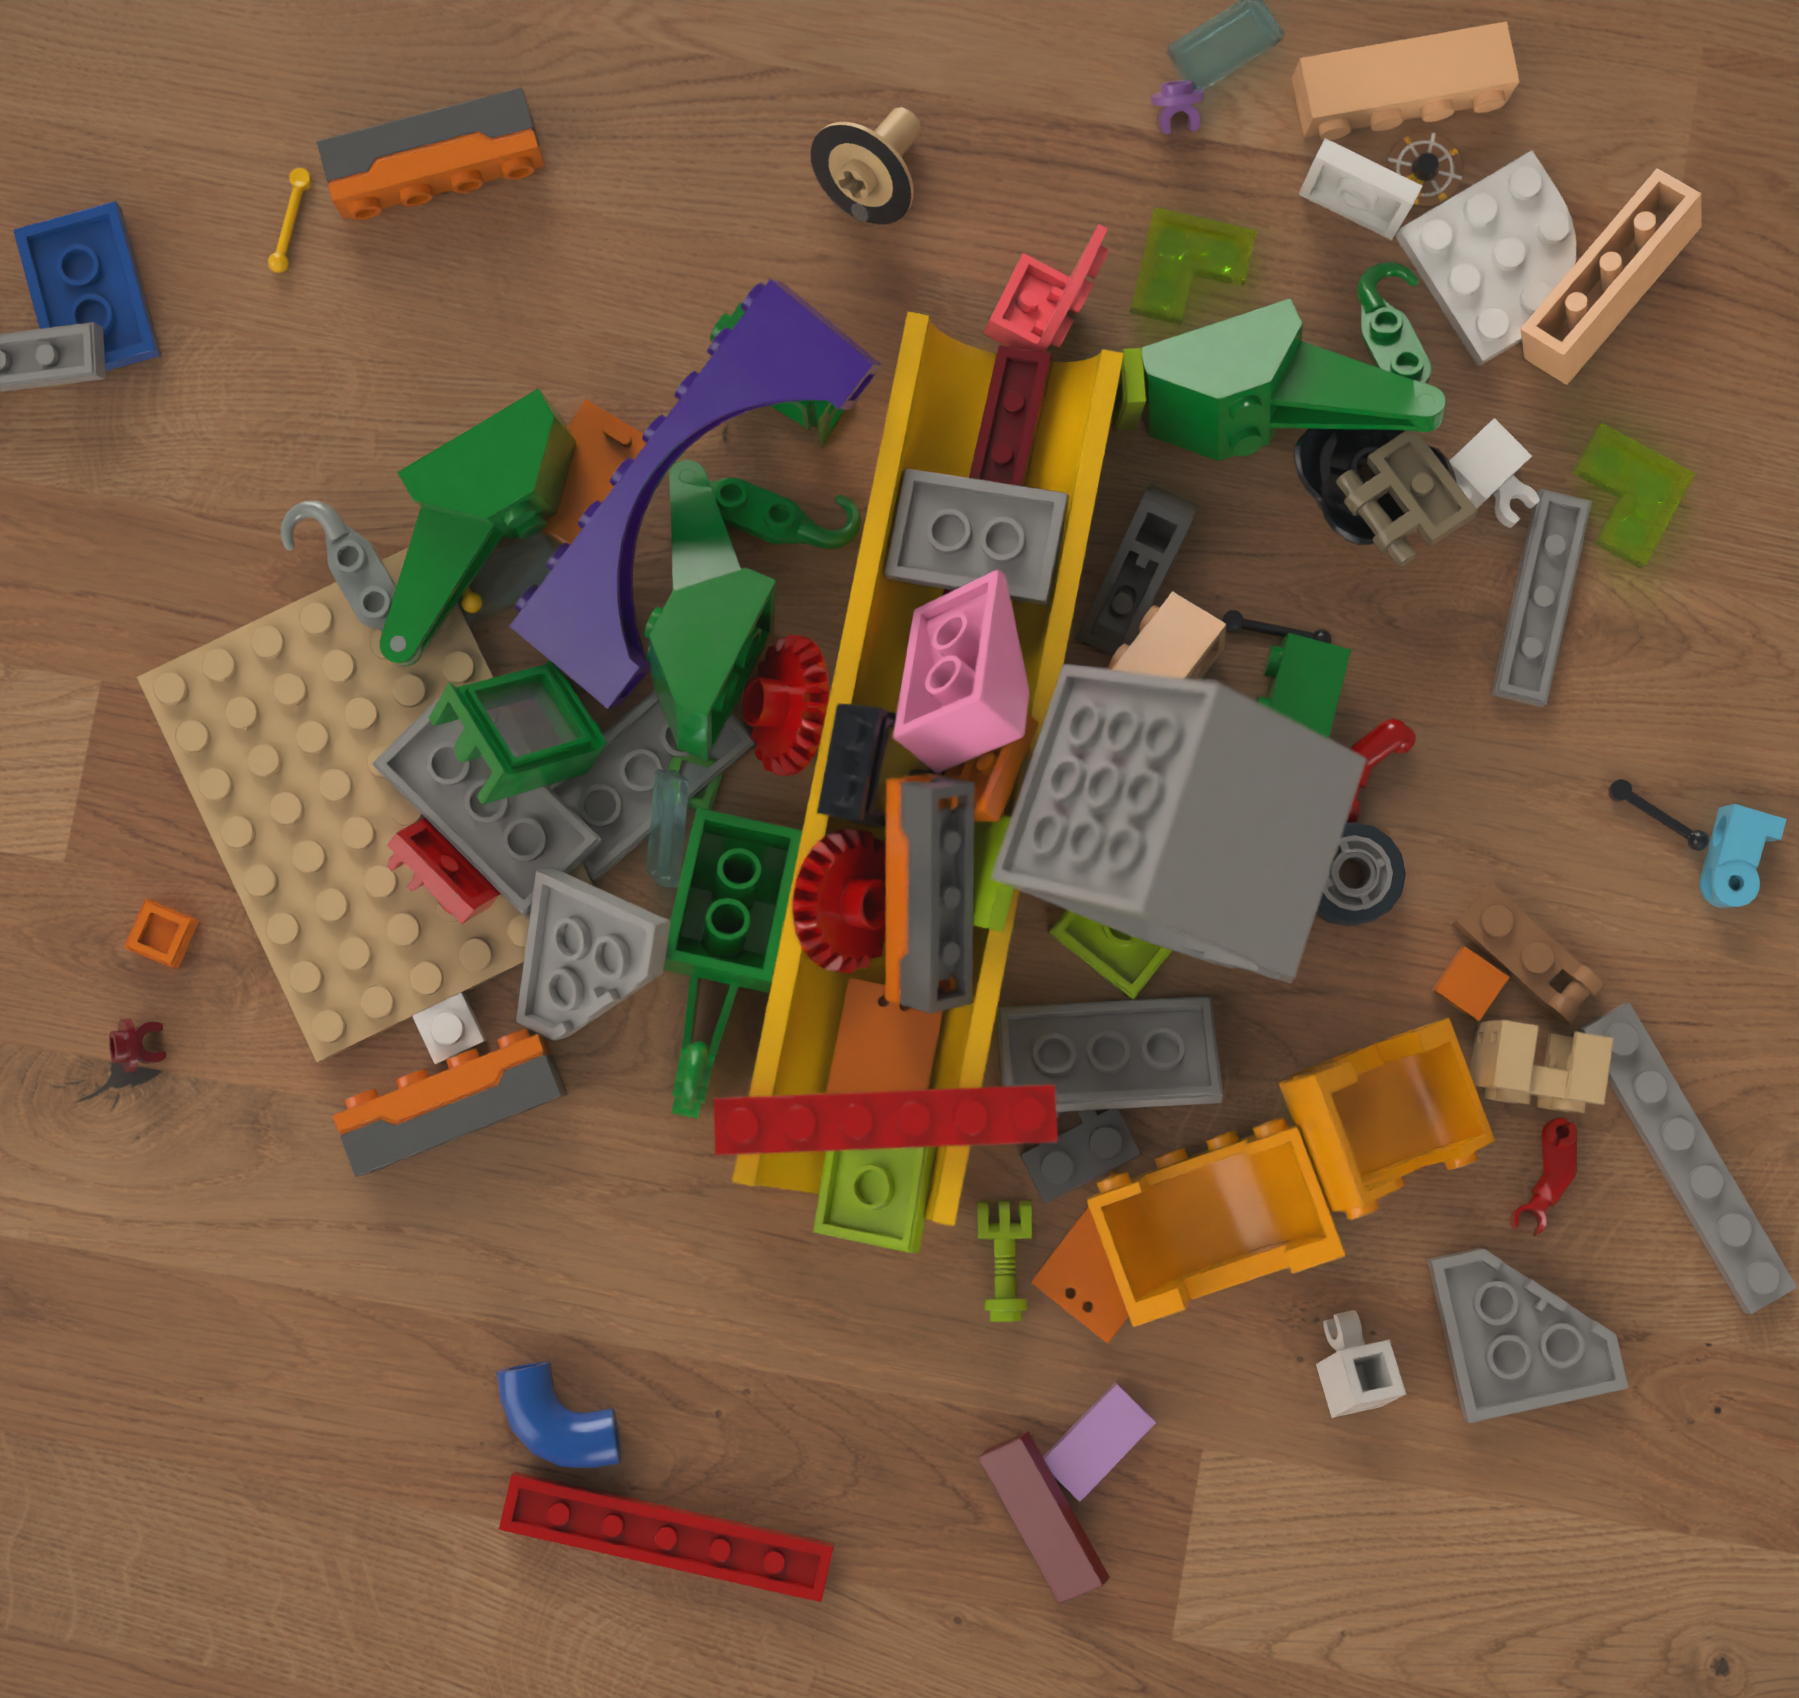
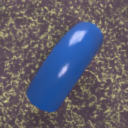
M536 1362L496 1371L500 1401L510 1429L533 1454L561 1467L596 1468L621 1463L619 1428L613 1408L587 1413L573 1412L565 1408L558 1401L554 1390L550 1362Z

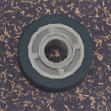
M1357 822L1345 824L1316 911L1319 917L1328 923L1348 927L1375 921L1393 908L1402 894L1406 872L1402 854L1391 837L1374 826ZM1343 861L1355 862L1361 868L1363 880L1359 888H1348L1340 880L1339 869Z

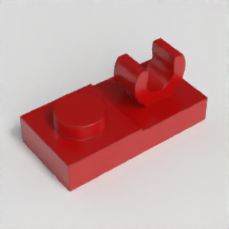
M426 818L400 830L387 844L395 853L389 858L387 868L393 871L406 864L414 873V877L407 885V888L410 891H414L424 885L438 900L439 905L446 912L453 915L461 924L488 909L501 894Z

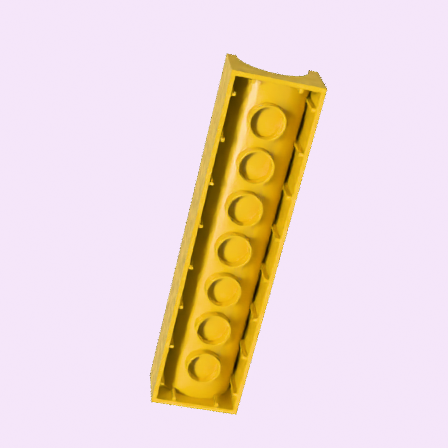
M907 312L749 1097L826 1094L849 978L886 985V942L882 943L883 955L881 957L871 958L868 968L855 969L853 973L831 972L822 969L811 961L803 951L795 932L792 899L796 878L805 857L812 847L827 834L847 828L868 831L872 833V837L885 841L886 851V830L817 814L837 703L880 707L883 710L897 714L914 609L941 597L944 590L942 588L888 580L884 575L905 469L969 478L997 354L967 345L944 334L932 324L929 315ZM1102 349L1098 355L1086 360L1053 362L1025 487L1067 493L1069 503L1049 605L1011 600L1029 687L1027 713L1038 721L1039 724L1002 816L1012 817L1064 664L1124 353ZM891 730L888 732L874 809L886 811V780L905 777L906 773L911 769L929 771V767L893 738L894 731ZM1014 888L1003 932L973 925L972 1004L944 1010L929 1089L982 1087L1020 890ZM970 1145L936 1147L925 1219L935 1223L955 1226ZM826 1151L737 1155L732 1182L749 1186H767L819 1194Z

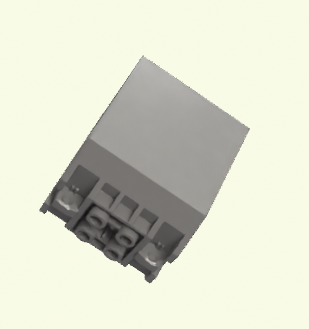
M1063 664L991 879L1137 939L1231 969L1238 967L1291 984L1294 980L1367 758L1220 683Z

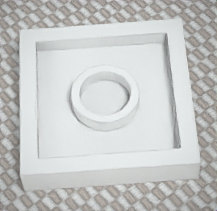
M1325 138L1298 195L1392 240L1413 206L1422 185Z

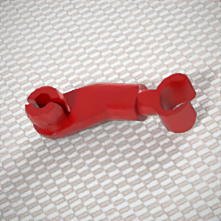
M1395 718L1386 719L1350 747L1349 750L1367 759L1345 824L1357 822L1360 812V803L1357 798L1360 789L1366 787L1372 768L1392 752L1404 754L1414 746L1416 735L1413 729L1405 725L1403 721Z
M1555 1118L1547 1122L1542 1128L1543 1174L1531 1190L1533 1196L1529 1203L1518 1207L1510 1216V1224L1514 1230L1518 1228L1521 1212H1530L1537 1221L1533 1237L1541 1233L1547 1225L1545 1213L1549 1206L1557 1204L1576 1176L1577 1129L1573 1122L1567 1121V1118Z

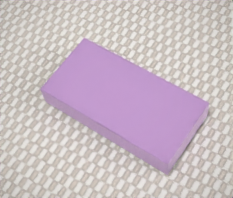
M1114 1382L1054 1444L1043 1458L1053 1476L1081 1502L1156 1422Z

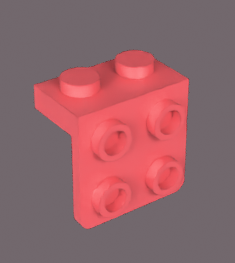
M1098 223L1070 277L1022 253L983 334L1009 347L1046 352L1050 344L1060 348L1074 321L1073 318L1066 315L1069 311L1073 314L1080 312L1094 284L1086 280L1085 277L1087 275L1095 279L1109 252V249L1101 245L1108 228Z

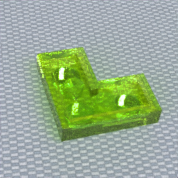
M1154 207L1129 313L1180 325L1193 275L1243 287L1248 273L1257 230Z
M1602 422L1595 428L1571 472L1618 498L1593 544L1639 569L1647 565L1696 474Z

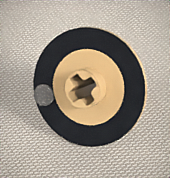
M899 107L893 109L875 131L852 122H835L825 126L816 135L811 146L812 168L825 193L842 210L859 221L881 225L890 224L901 219L910 209L914 197L912 177L902 156L920 136L922 130L920 121L911 111Z

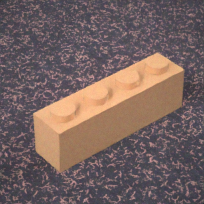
M1507 21L1303 57L1299 59L1292 77L1303 137L1308 138L1320 135L1321 140L1325 138L1328 140L1338 139L1348 135L1352 129L1371 126L1373 131H1385L1399 126L1403 120L1420 117L1425 122L1440 121L1450 117L1454 111L1474 108L1476 113L1490 112L1505 105L1520 82Z
M1657 168L1521 327L1524 359L1568 385L1702 227V193Z
M1172 591L1161 607L1153 605L1148 610L1140 623L1139 635L1130 646L1123 644L1118 648L1109 663L1108 670L1200 681L1224 650L1226 623Z

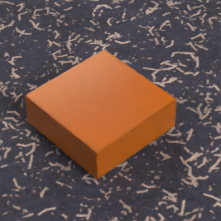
M145 898L124 948L168 967L179 969L200 920Z
M1463 946L1454 956L1431 991L1477 1022L1481 1020L1510 977L1466 946Z

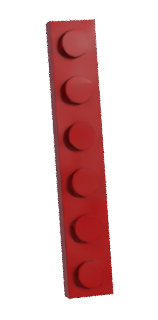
M1055 1084L713 1098L715 1156L1058 1142Z
M515 1471L510 1477L498 1529L817 1602H822L834 1548V1543Z

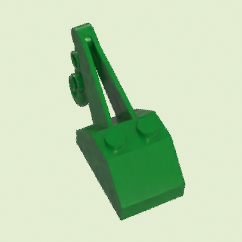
M1395 262L1378 263L1368 268L1360 276L1356 290L1358 301L1361 305V339L1375 366L1303 342V323L1291 298L1142 347L1146 403L1141 416L1150 437L1216 461H1221L1233 456H1247L1256 452L1259 448L1269 445L1278 428L1376 429L1430 432L1437 429L1443 422L1446 399L1444 393L1439 388L1428 384L1431 376L1430 360L1407 316L1385 301L1377 290V284L1383 278L1399 277L1404 279L1410 286H1416L1419 282L1417 276L1408 267Z
M683 460L673 465L669 472L673 591L664 608L662 609L657 606L647 622L644 636L649 638L646 661L651 662L652 685L677 748L708 761L774 630L776 580L748 568L741 569L725 524L773 544H809L816 548L831 550L842 548L853 541L860 531L861 516L859 508L854 502L839 494L835 497V502L845 510L847 521L843 527L829 530L817 525L801 510L798 504L786 497L735 477L711 481L699 463L692 460Z
M696 808L670 920L663 969L690 976L682 1050L672 1097H675L671 1114L698 1119L701 1103H705L713 1063L738 987L769 993L802 830ZM702 978L727 984L708 1046L701 1041L693 1042Z

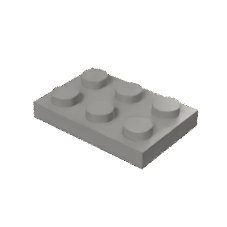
M906 468L884 575L888 580L956 590L999 569L1006 575L1011 600L1048 606L1069 503L1068 494Z

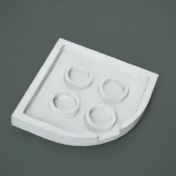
M1533 150L1401 227L1395 235L1478 367L1522 341L1521 327L1567 275L1576 261V237L1571 215L1561 194Z

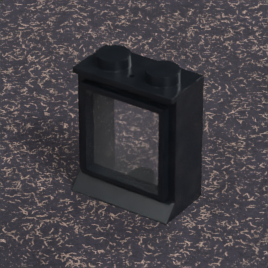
M837 703L817 814L886 830V780L928 773L940 776L944 775L946 770L935 773L893 738L896 713L883 710L880 707Z

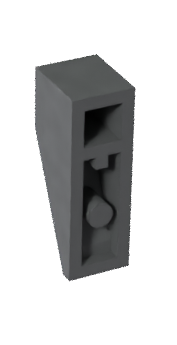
M1150 483L1076 639L1112 656L1121 645L1127 644L1130 646L1139 633L1140 623L1151 608L1192 524L1198 505Z

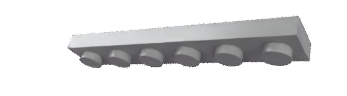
M1623 1003L1579 1028L1578 1031L1580 1033L1613 1038L1608 1082L1743 1312L1753 1314L1798 1288L1631 1004Z

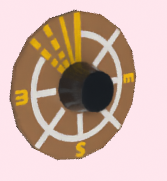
M1417 131L1405 135L1393 146L1387 158V169L1422 185L1413 204L1414 206L1432 207L1444 203L1457 192L1463 179L1464 163L1458 148L1448 138L1436 132Z

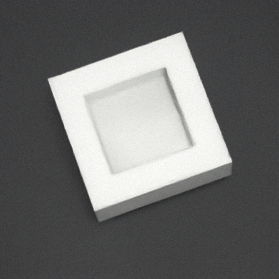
M461 992L412 1016L435 1065H439L453 1056L487 1042L465 993Z

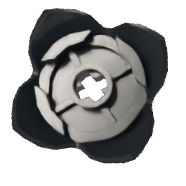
M1308 428L1294 446V461L1299 480L1305 490L1316 500L1330 528L1348 542L1356 545L1374 544L1372 539L1375 534L1360 514L1354 516L1345 505L1344 500L1347 497L1336 484V480L1345 472L1353 469L1362 482L1366 483L1357 470H1360L1367 462L1368 455L1405 432V430ZM1429 446L1456 481L1455 473L1448 458L1438 448ZM1389 493L1378 499L1377 502L1392 522L1404 515V512Z

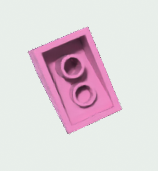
M998 569L914 609L893 738L935 773H939L1024 737L1029 687L1006 575Z

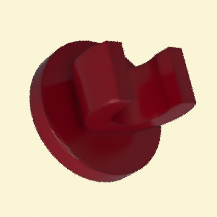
M130 1018L120 1019L117 1031H110L109 1051L112 1062L114 1064L121 1063L124 1072L131 1073L136 1072L138 1061L143 1064H153L164 1060L166 1052L150 1053L145 1050L142 1044L143 1037L147 1033L162 1031L163 1024L147 1022L135 1028Z

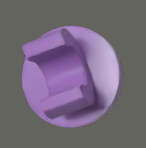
M1193 81L1165 82L1161 84L1160 93L1151 95L1152 105L1163 106L1159 111L1157 119L1162 133L1171 134L1170 119L1178 111L1186 112L1188 129L1190 131H1198L1200 115L1191 104L1203 101L1204 91L1193 89Z

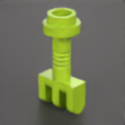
M1031 1200L1020 1201L1018 1208L1020 1222L1011 1223L1010 1201H998V1223H988L990 1217L988 1201H977V1240H994V1257L996 1258L994 1260L996 1263L994 1265L996 1269L994 1271L996 1274L994 1277L995 1299L984 1300V1311H990V1322H1023L1022 1311L1028 1310V1299H1017L1016 1276L1014 1275L1016 1274V1265L1014 1264L1016 1260L1014 1258L1016 1257V1239H1032Z

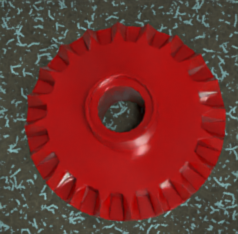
M789 634L788 637H779L774 646L768 647L765 661H761L758 664V677H753L749 680L742 698L743 718L747 724L753 726L750 739L756 742V758L762 761L765 770L774 772V775L794 776L800 773L815 756L821 742L829 703L828 672L822 652L809 637Z
M847 828L827 834L812 847L798 872L792 899L794 928L803 951L811 961L822 969L831 972L853 973L855 969L868 968L871 958L883 955L882 943L886 942L885 841L872 837L871 832Z

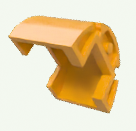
M1449 1018L1388 1037L1384 1041L1364 1048L1361 1047L1296 1072L1278 1082L1292 1122L1298 1126L1329 1211L1345 1212L1348 1219L1358 1218L1379 1210L1380 1205L1377 1199L1405 1186L1403 1176L1421 1167L1441 1162L1445 1163L1447 1170L1471 1164L1478 1160L1477 1150L1495 1142Z
M1280 1117L1253 1127L1255 1134L1240 1139L1236 1129L1205 1140L1208 1147L1207 1150L1188 1156L1185 1147L1155 1157L1154 1160L1157 1165L1155 1169L1132 1178L1129 1177L1128 1171L1096 1182L1100 1192L1088 1198L1087 1203L1133 1327L1186 1310L1191 1300L1288 1267H1290L1293 1274L1346 1256L1298 1126H1288L1285 1117Z

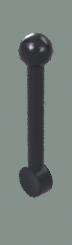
M1236 610L1228 611L1222 618V621L1226 623V631L1230 633H1235L1240 629L1285 637L1288 633L1330 644L1332 642V637L1326 630L1319 629L1312 633L1244 619L1242 614Z
M1619 779L1609 786L1608 793L1614 801H1628L1687 839L1691 849L1701 851L1708 846L1709 837L1704 831L1691 830L1632 792V786L1628 781Z

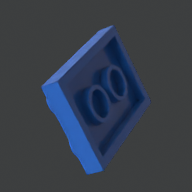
M116 201L13 229L39 329L91 322L103 326L105 372L162 356L123 211Z

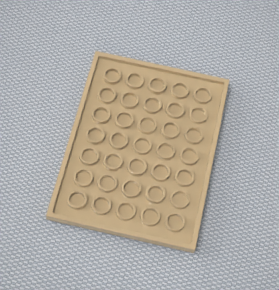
M408 548L382 560L396 586ZM335 582L137 677L316 1062H323L412 1019L413 1015L461 992L465 993L524 964L530 914L527 917L523 916L502 894L499 895L488 909L461 924L453 915L446 912L439 905L438 900L424 885L414 891H410L407 888V885L414 877V873L406 864L393 871L387 868L389 858L395 854L387 846L389 841L397 832L425 817L372 763L442 695L449 682L460 687L495 677L459 601L423 652L420 660L407 667L396 665L382 655L379 646L382 632L378 629H372L358 620L338 583ZM509 706L487 712L507 745L518 756L531 753ZM582 862L569 874L595 887Z

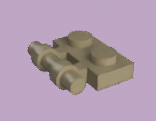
M1405 431L1368 455L1367 464L1376 476L1366 483L1362 482L1353 469L1345 472L1336 480V484L1347 497L1344 500L1345 505L1354 516L1360 514L1375 534L1372 539L1374 544L1382 554L1388 552L1399 568L1405 566L1417 556L1406 540L1408 536L1418 531L1429 547H1432L1474 519L1478 511L1418 431ZM1387 493L1392 496L1404 512L1403 516L1393 522L1377 502L1378 499Z

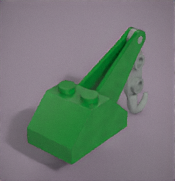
M537 388L398 471L397 473L411 498L421 508L397 586L372 543L345 524L341 516L331 505L321 501H303L294 505L283 518L280 537L285 549L293 550L295 547L293 531L297 523L306 518L317 520L325 532L329 569L356 617L364 625L382 632L379 646L382 655L387 660L399 666H411L420 660L423 652L502 538L513 540L518 536L520 539L532 537L548 525L546 519L557 514L576 440L561 414Z

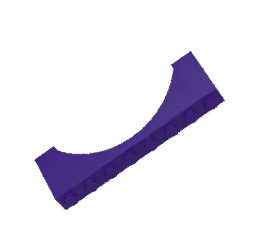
M770 279L766 285L758 283L748 293L741 304V309L745 312L732 330L726 327L715 337L707 351L712 356L699 374L693 371L682 381L674 395L679 401L667 417L660 415L649 425L642 436V440L646 445L634 460L628 458L616 469L610 479V483L614 486L602 503L597 500L588 507L578 522V526L582 528L571 545L566 542L554 552L546 565L550 573L540 586L534 584L527 589L515 606L519 614L510 624V627L607 709L623 704L651 669V662L646 661V655L637 627L633 599V566L636 543L644 514L655 490L671 466L691 445L706 433L729 419L754 409L784 402L825 400L830 401L838 409L851 410L884 367L783 282Z

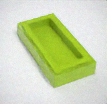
M1142 348L1123 349L1122 351L1124 355L1113 407L1114 423L1117 430L1136 429L1146 403Z

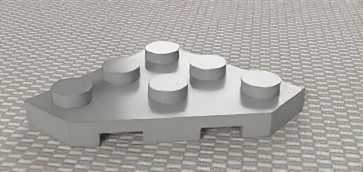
M553 867L536 870L516 1022L553 1041L571 1036L663 974L671 921Z
M1479 1247L1427 1259L1462 1415L1467 1423L1629 1388L1616 1333L1575 1309L1568 1302L1513 1269L1492 1253Z

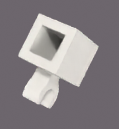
M1495 418L1449 461L1455 473L1457 484L1477 509L1494 494L1496 499V517L1503 525L1509 528L1520 520L1517 514L1510 508L1511 499L1521 500L1529 509L1540 501L1534 489L1523 484L1513 475L1532 455Z
M1356 1310L1337 1313L1333 1315L1334 1319L1323 1321L1327 1340L1332 1348L1336 1350V1353L1320 1361L1316 1366L1331 1418L1379 1408L1406 1395L1390 1340L1365 1345L1361 1322Z

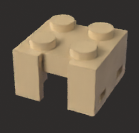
M1506 1020L1477 1022L1470 1074L1475 1087L1484 1088L1483 1099L1514 1104H1530L1531 1096L1538 1097L1536 1106L1538 1108L1585 1113L1586 1104L1604 1105L1613 1038L1574 1032V1037L1548 1034L1544 1067L1533 1065L1539 1026Z

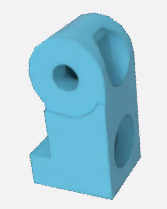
M1737 804L1719 807L1699 884L1701 894L1709 904L1719 908L1740 907L1749 904L1756 898L1760 888V879L1756 870L1764 844L1782 839L1787 819Z

